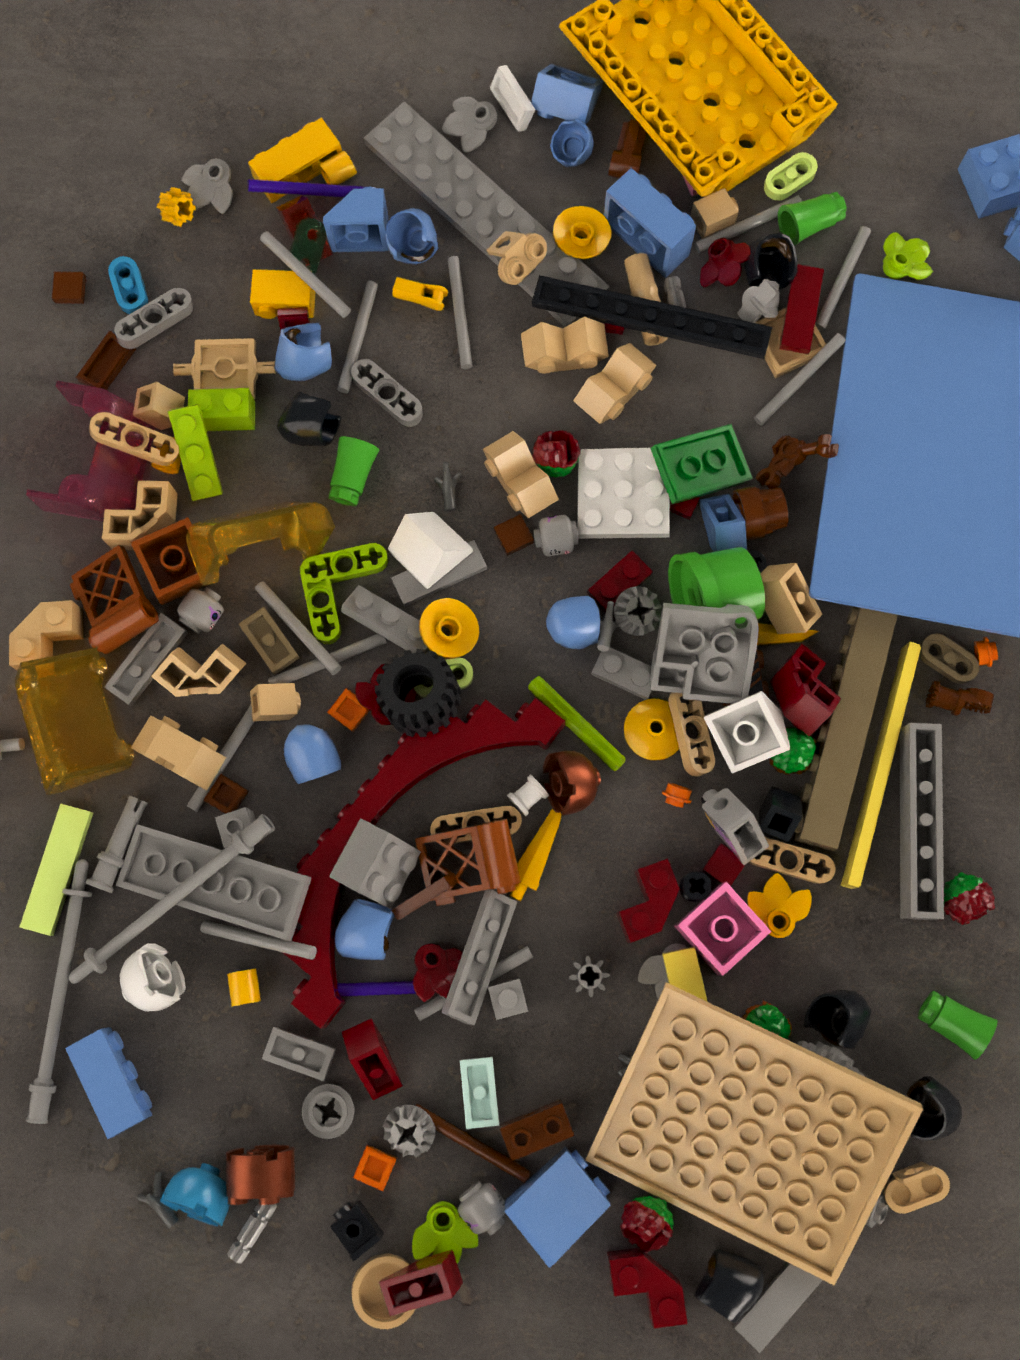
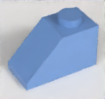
M725 494L700 499L704 525L709 545L713 552L735 547H743L747 550L746 522L730 495Z

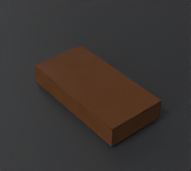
M109 330L77 374V380L103 396L136 348L126 349L118 343L115 333Z
M450 872L391 911L397 920H401L456 885L458 880L453 872Z

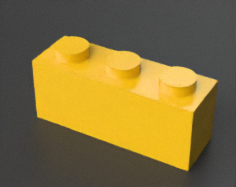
M321 117L315 122L306 124L300 131L290 137L281 139L277 145L267 151L258 153L248 163L255 180L306 183L321 174L318 167L319 164L338 154L342 149L340 142ZM264 193L271 203L287 195Z

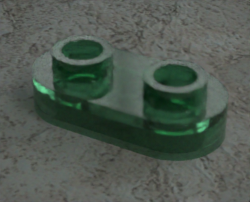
M307 217L302 219L296 226L290 252L299 261L303 258L308 259L309 265L307 268L315 274L318 270L327 235L324 225L319 220ZM315 229L317 231L316 238L308 239V231Z

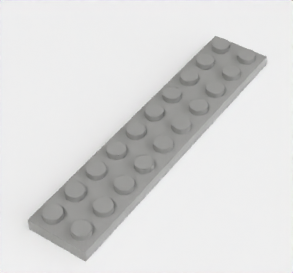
M405 101L363 138L364 144L497 266L502 257L489 255L486 250L505 231L525 235L528 233L541 235L547 244L545 258L518 284L532 298L539 275L609 291L610 286L579 258L564 253L557 246L553 235ZM507 240L503 242L499 246V248L503 247L504 245L507 246L510 243V241ZM548 311L564 327L581 319L575 316Z

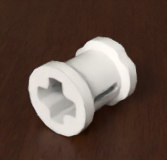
M531 774L527 777L528 781L515 793L510 792L507 795L509 800L525 817L529 814L528 810L541 798L546 799L549 796L543 786Z

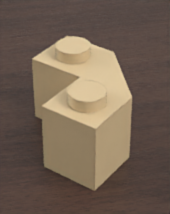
M583 317L563 329L540 322L521 333L525 367L538 370L539 373L546 374L557 371L593 368L597 366L598 362L609 357L604 323L587 317Z
M631 343L618 347L602 372L589 377L573 401L599 424L609 419L615 420L623 411L624 405L639 390L643 391L653 379V376L650 374L657 365Z
M512 431L483 449L487 460L484 461L486 469L492 477H497L507 492L508 502L515 512L520 510L527 518H530L559 500L549 476L535 464L525 440L517 433Z
M138 481L136 510L105 509L102 540L111 549L121 545L126 550H134L130 542L175 523L178 493L170 482Z
M72 600L40 602L9 634V666L21 673L53 671V641L84 639L83 609Z
M221 644L203 665L199 664L178 647L168 655L151 677L175 697L205 693L221 694L247 663L224 644Z
M150 715L131 748L207 791L226 759L225 756L216 752L219 746L204 737L199 742L178 730L181 725L166 716L159 720Z

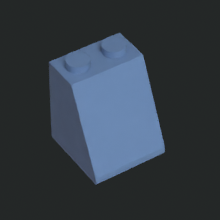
M564 1147L531 1176L526 1183L522 1184L505 1199V1213L549 1268L611 1206L609 1199L606 1197L611 1193L598 1176L593 1180L585 1171V1168L589 1166L585 1159L576 1149L571 1153L567 1147Z

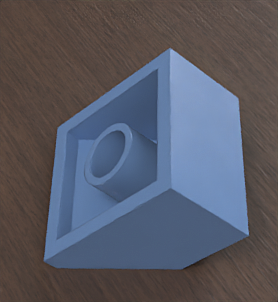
M550 64L538 72L531 103L540 117L553 119L555 116L564 119V122L573 121L576 118L586 124L592 116L604 81Z
M368 186L362 189H353L323 217V224L331 252L389 251L385 236L389 216L384 188Z

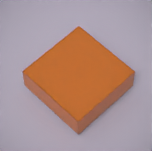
M346 688L327 713L347 729L354 732L370 710L361 706L356 695Z
M367 1145L353 1178L384 1191L397 1157Z

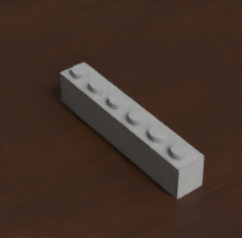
M908 723L901 727L899 733L900 919L940 920L944 919L942 724Z

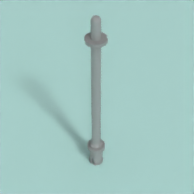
M261 814L242 831L237 830L232 834L229 846L98 951L93 948L86 949L84 953L85 961L69 974V981L76 984L92 971L103 974L107 970L106 960L239 853L249 855L254 851V846L275 831L271 820L266 815Z
M84 859L76 863L71 890L63 889L62 891L63 894L70 895L39 1073L33 1083L29 1084L31 1098L26 1117L28 1123H48L52 1093H56L57 1086L54 1085L51 1077L69 981L68 976L71 970L83 897H92L93 893L85 891L89 864Z

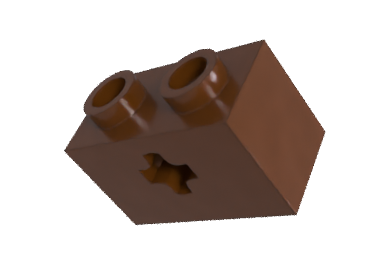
M561 1099L503 1122L499 1128L511 1161L574 1136Z

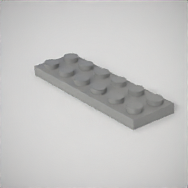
M137 824L116 886L161 900L222 850ZM237 855L176 905L286 941H292L312 877Z

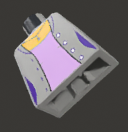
M724 788L720 792L710 789L703 794L701 798L703 805L701 808L714 831L743 865L769 847L753 813L728 788ZM742 827L741 832L737 835L735 831Z

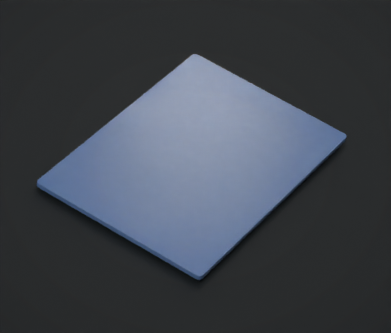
M861 273L857 274L853 280L845 336L846 342L844 343L831 433L832 439L830 444L838 443L839 448L837 456L828 458L809 596L822 601L1020 638V302Z

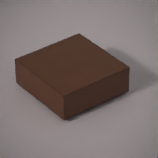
M54 272L52 300L54 303L84 304L86 286L84 272Z
M521 514L493 527L507 556L534 543V538Z
M220 774L204 798V801L226 814L237 810L249 791L223 774Z

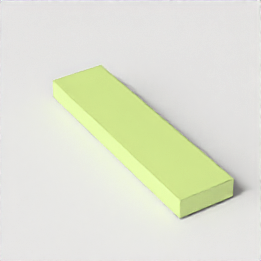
M60 803L20 928L54 936L67 896L62 891L70 887L93 812Z

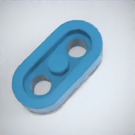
M122 256L114 259L108 268L114 294L120 308L125 313L131 314L148 303V296L141 272L136 262L129 257ZM130 273L128 277L122 278L124 274ZM132 299H138L135 303L130 304Z

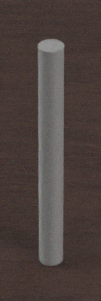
M797 195L694 242L695 250L697 253H701L709 249L710 245L719 238L729 240L778 217L780 206L802 202V200Z
M860 227L815 322L819 331H825L871 233L868 227Z
M265 231L261 235L260 240L342 318L349 315L351 309L271 233Z
M451 256L447 260L460 364L462 369H470L473 365L459 257Z
M367 281L337 390L342 393H349L352 382L351 369L354 363L357 362L378 288V284L373 281Z
M837 333L754 417V420L762 426L846 342L843 335Z
M264 581L258 583L255 587L258 594L332 675L337 674L342 668L340 664Z
M377 633L331 652L330 655L339 663L387 643V641ZM314 659L270 677L268 682L269 684L291 683L325 669V667L318 659Z
M251 705L221 750L220 754L225 756L226 759L208 790L206 791L198 787L188 802L187 807L198 812L204 802V798L220 774H222L253 725Z
M207 920L202 922L200 928L201 932L311 960L315 958L317 953L315 946L286 941L274 936Z
M528 946L496 963L490 982L532 959L533 955ZM439 995L414 1009L419 1021L443 1009L446 999Z

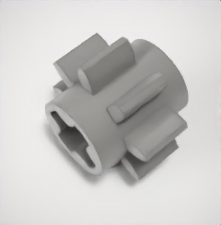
M586 956V964L581 966L579 963H573L578 971L576 975L569 976V979L578 981L579 985L575 989L577 993L584 987L588 989L589 997H593L594 988L598 987L603 991L606 990L601 981L602 978H607L610 974L602 973L599 969L603 964L602 960L594 965L591 964L590 957ZM589 966L592 972L598 973V979H593L591 986H587V982L580 978V974L586 973V967Z

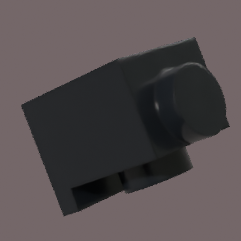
M360 1200L353 1206L347 1202L333 1214L336 1220L330 1228L349 1252L353 1262L380 1241L384 1234ZM350 1224H356L359 1227L360 1232L358 1235L353 1236L348 1231Z

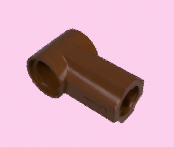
M630 120L629 122H623L617 149H614L612 153L608 176L621 178L630 168L639 174L642 161L641 152L644 147L646 131L638 121Z

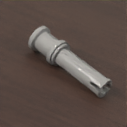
M132 796L128 797V801L105 852L101 851V853H98V864L92 877L86 880V884L113 893L114 888L112 885L119 869L123 866V856L131 841L136 825L139 823L145 807L148 805L147 802Z

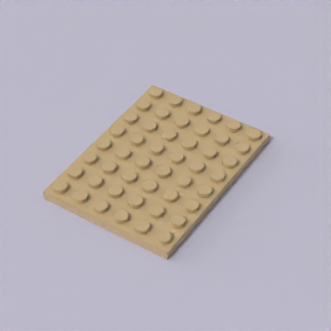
M666 982L585 1161L835 1286L923 1111V1106L909 1097Z

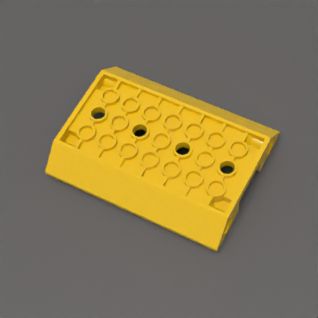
M597 0L559 23V28L696 192L703 197L724 188L728 192L806 141L838 105L747 0H621L614 5L610 0ZM638 18L645 19L648 22V24H637L635 20ZM679 59L683 64H671L669 60ZM712 99L718 105L715 107L707 106L704 100ZM742 140L749 141L753 147L743 148L739 142Z

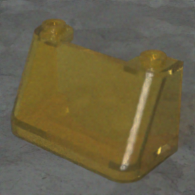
M282 502L193 523L188 530L186 542L201 584L204 586L218 582L219 568L227 565L229 561L227 555L234 553L240 546L280 537L285 551L291 548L296 549L302 553L303 560L311 556L320 555L335 525L328 509L320 503Z
M97 647L20 662L15 676L17 698L47 795L60 793L129 769L132 761H134V752L131 744H126L122 738L118 739L101 685L104 678L103 675L108 673L107 664L104 657H99Z

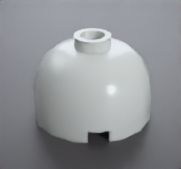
M146 944L135 951L125 960L120 972V985L123 997L134 1007L145 1012L161 1011L181 999L179 996L185 992L186 988L185 978L180 965L176 960L171 965L168 958L164 956L169 952L157 944Z

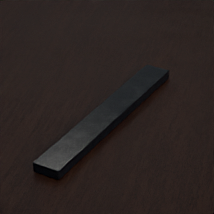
M541 275L538 277L531 302L532 307L579 318L587 317L601 323L765 359L773 328Z

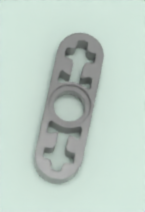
M173 288L119 320L114 328L118 343L126 349L137 348L185 319L193 311L191 295L183 288ZM175 301H178V302H180V303H183V302H184V305L179 306L178 304H174V302H175ZM153 313H158L162 316V319L157 323L146 321V318ZM129 330V332L134 333V335L129 336L128 334H124V332Z
M360 359L354 363L351 369L354 384L393 418L407 427L415 426L422 420L423 410L420 401L395 379L369 359ZM370 370L371 377L376 382L374 387L369 378L364 376L361 379L360 371L368 372ZM390 386L396 392L391 399H383L379 396V391L383 387ZM400 399L406 408L411 409L414 407L415 414L413 416L411 414L404 416V410L398 404Z

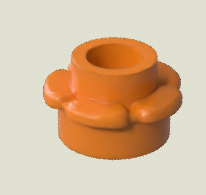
M983 637L981 641L974 642V653L979 666L987 665L992 667L993 661L998 660L996 643L989 642L987 637Z
M668 782L666 790L662 791V794L666 796L665 802L670 805L683 808L685 803H692V800H690L692 790Z

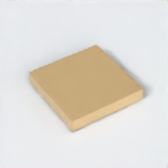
M786 308L778 311L779 314L776 318H763L756 322L757 324L773 327L765 361L775 378L807 364L826 345L815 325L809 354L779 349Z

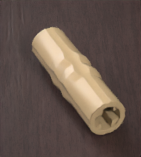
M638 253L627 257L624 260V265L631 289V296L661 302L648 255ZM641 332L644 344L648 346L661 344L668 339V337Z

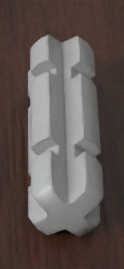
M678 276L666 278L664 289L668 295V304L687 308L683 291L680 289L682 287L680 278Z
M258 1202L254 1209L256 1212L250 1215L237 1236L238 1241L232 1244L227 1253L231 1260L241 1264L250 1252L249 1248H252L268 1223L266 1219H270L276 1210V1204L260 1205Z

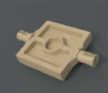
M254 338L195 340V354L191 363L173 364L174 376H192L194 389L249 388L254 399H256L258 375L276 374L275 361H257Z

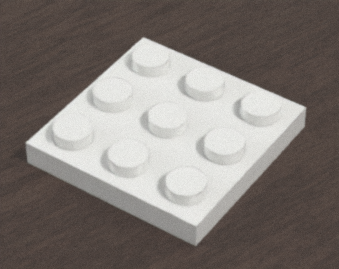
M650 448L581 449L578 462V539L670 538V498Z

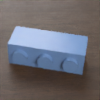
M111 1027L99 1029L65 1048L107 1139L117 1136L153 1116L150 1111L152 1108L151 1100L144 1090H140L135 1080L138 1078L136 1068L130 1060L126 1061L121 1050L124 1048L123 1041L117 1031H112Z

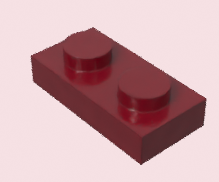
M631 550L587 590V594L606 613L608 601H613L615 606L617 598L624 590L631 587H639L653 574V571Z

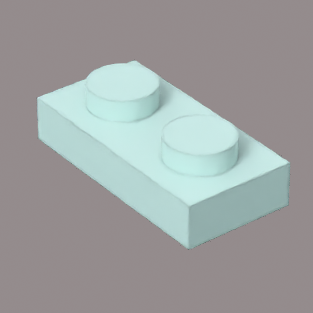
M493 1056L460 1060L466 1129L499 1126Z

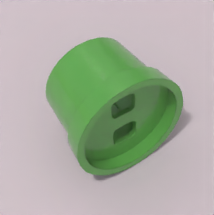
M743 547L704 554L688 552L676 554L671 558L668 569V581L673 604L714 608L725 607L727 604L743 605L750 607L755 612L757 619L762 617L765 610L763 581L753 557ZM737 618L735 622L738 624L744 623L746 618Z

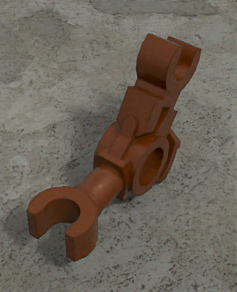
M822 434L816 442L806 443L804 440L784 435L772 446L775 456L771 459L769 466L759 471L755 479L760 485H766L769 489L778 488L782 476L787 477L794 466L801 464L806 460L807 456L818 454L825 458L837 456L839 445L838 443L830 444L831 434Z

